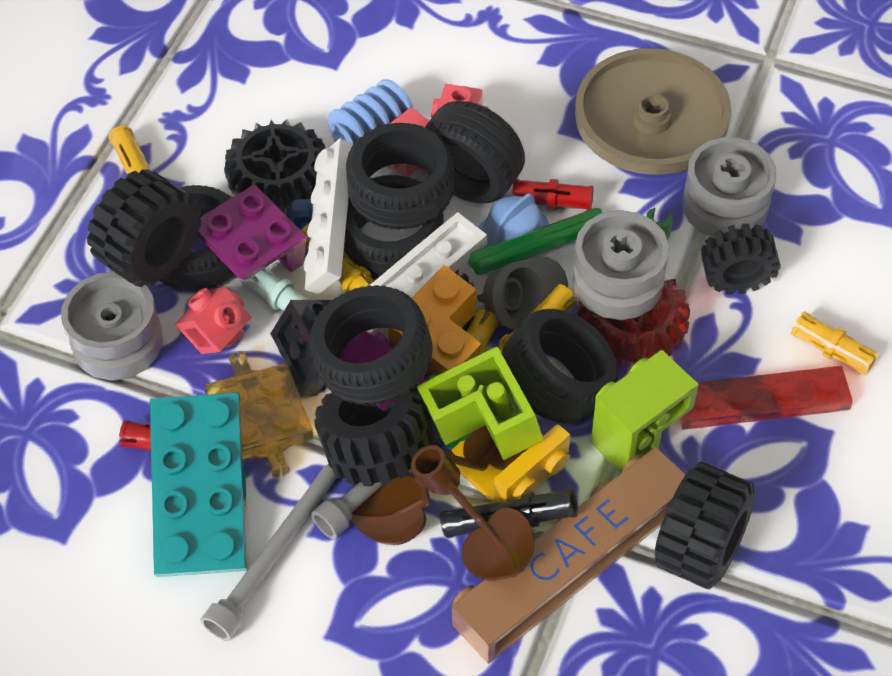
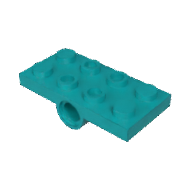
M239 393L150 398L154 575L156 577L247 571L244 508L246 506V476L242 456L241 403Z

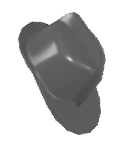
M534 257L512 262L494 270L486 279L483 293L477 295V300L485 303L488 312L494 313L502 325L509 329H516L548 297L558 284L568 287L569 283L564 269L557 261L549 257Z

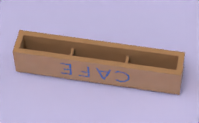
M654 447L644 456L640 454L634 456L624 466L620 475L611 482L608 479L602 481L593 489L589 499L578 507L577 517L557 519L556 524L545 533L539 531L534 534L535 546L533 556L523 572L513 578L494 581L483 580L476 587L469 585L459 592L452 605V626L487 664L491 663L658 529L685 474L657 447Z

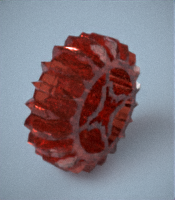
M676 278L664 280L662 297L653 309L636 317L637 322H635L634 318L624 320L604 318L588 310L580 300L578 303V309L580 310H578L577 316L589 322L602 334L610 345L615 358H617L619 367L625 361H633V364H635L642 358L649 359L661 350L670 357L673 349L679 350L685 334L688 333L690 324L688 321L690 308L689 304L686 303L685 290H677Z

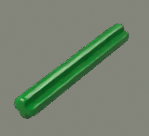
M593 208L472 252L470 255L471 260H469L470 268H473L476 275H483L512 262L521 261L577 240L578 232L584 224L601 214L602 211L600 208Z

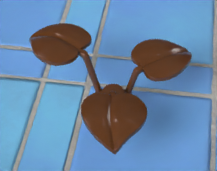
M486 426L473 431L465 440L463 446L465 458L456 456L451 450L444 452L436 445L425 446L414 455L411 462V469L416 478L405 476L401 479L399 477L391 479V483L384 484L366 502L351 513V521L364 535L373 541L385 545H401L414 539L424 529L427 519L423 508L431 503L429 490L436 495L451 494L481 527L467 536L462 547V560L467 570L475 577L487 581L516 577L517 574L525 570L533 556L535 539L532 526L522 513L508 507L497 510L487 522L458 490L460 470L457 465L484 471L490 464L497 470H504L527 449L503 460Z

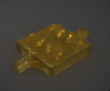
M239 351L238 359L236 352L229 356V361L235 375L231 378L205 384V394L239 393L243 459L266 457L272 471V476L279 478L280 471L282 476H285L290 472V468L283 452L292 445L313 440V428L287 363L252 371L246 353Z

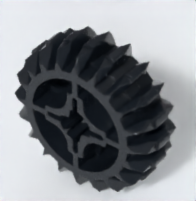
M287 118L282 124H275L272 119H270L269 124L266 126H261L256 122L253 131L242 129L241 138L232 139L231 149L226 150L224 173L228 188L232 194L238 195L255 184L285 213L286 208H289L290 204L295 201H311L317 171L314 169L315 161L319 153L326 149L322 138H317L314 129L305 130L302 122L291 126ZM276 163L279 165V170H276Z

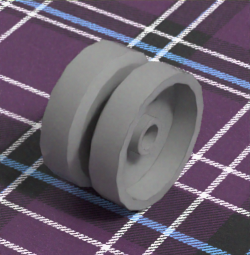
M721 137L709 140L696 148L688 162L687 179L683 194V211L688 222L701 233L716 238L715 232L720 229L724 233L729 232L728 226L735 225L736 229H741L742 224L748 223L750 229L756 224L762 226L769 214L771 196L776 183V166L770 154L756 143L735 137Z
M616 210L601 213L588 220L578 232L575 245L572 284L576 297L588 310L604 318L617 320L636 318L653 309L662 297L670 247L665 232L654 220L637 212Z
M114 271L98 273L80 281L68 292L63 302L61 321L65 334L69 339L73 356L80 368L91 376L110 381L127 379L145 371L157 359L163 345L162 327L157 315L153 295L146 285L143 287L135 286Z

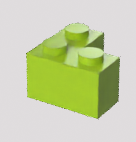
M497 346L417 386L445 445L486 426L503 460L544 440L536 415Z
M663 350L649 359H640L632 366L625 377L616 383L614 381L607 383L597 393L595 397L591 444L622 473L624 466L634 456L638 454L644 456L654 447L659 449L662 431L694 408L699 384Z

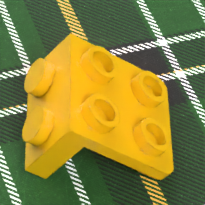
M556 424L545 435H542L543 441L528 448L504 470H497L490 464L484 471L457 465L460 470V474L492 503L520 498L524 492H535L548 478L556 475L565 467L570 458V434L559 424ZM465 440L461 441L451 450L456 456L465 458L463 455Z

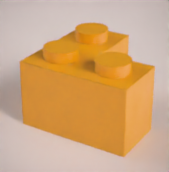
M445 265L412 297L424 315L432 338V360L427 373H425L428 376L430 374L440 375L480 355L482 351V343L462 329L476 314L477 289ZM388 328V338L393 344L392 348L394 349L401 340L403 332Z

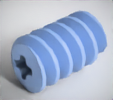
M382 79L376 86L369 87L364 94H358L352 101L345 102L340 109L331 111L328 115V127L334 142L341 138L354 145L364 133L375 127L391 123L408 109L413 108V104L406 92L396 82L390 79Z

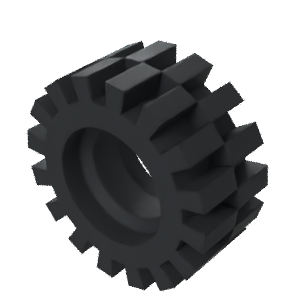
M749 223L742 224L741 229H736L735 225L728 226L729 232L724 233L720 229L715 232L716 239L708 237L705 240L706 245L701 247V258L708 285L710 287L714 286V290L717 292H721L724 289L725 294L732 295L734 290H738L739 294H745L747 288H752L753 291L760 289V283L766 286L771 283L770 277L776 278L779 274L778 270L781 269V264L774 237L771 235L770 230L767 228L763 230L761 225L756 224L752 229H750Z

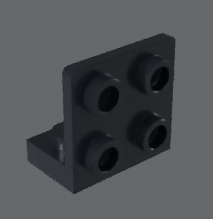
M290 300L270 333L303 397L317 396L324 385L311 357L309 338L316 317L333 300Z

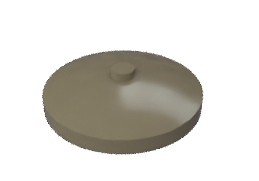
M657 48L628 50L599 62L585 75L580 83L575 103V120L578 131L583 141L596 155L618 168L648 175L672 174L687 170L689 159L696 148L709 140L726 137L731 117L729 94L722 81L710 68L685 54Z

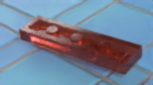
M842 365L697 382L699 385L694 408L679 419L682 430L847 411L851 409L853 399Z

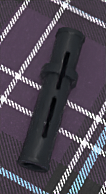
M572 488L535 495L532 491L524 492L520 498L474 506L487 522L501 508L515 509L524 515L532 528L538 527L540 522L568 517L575 518L578 516L577 498ZM464 508L446 509L441 512L440 523L442 532L448 539L454 536L470 534L474 530L481 528Z

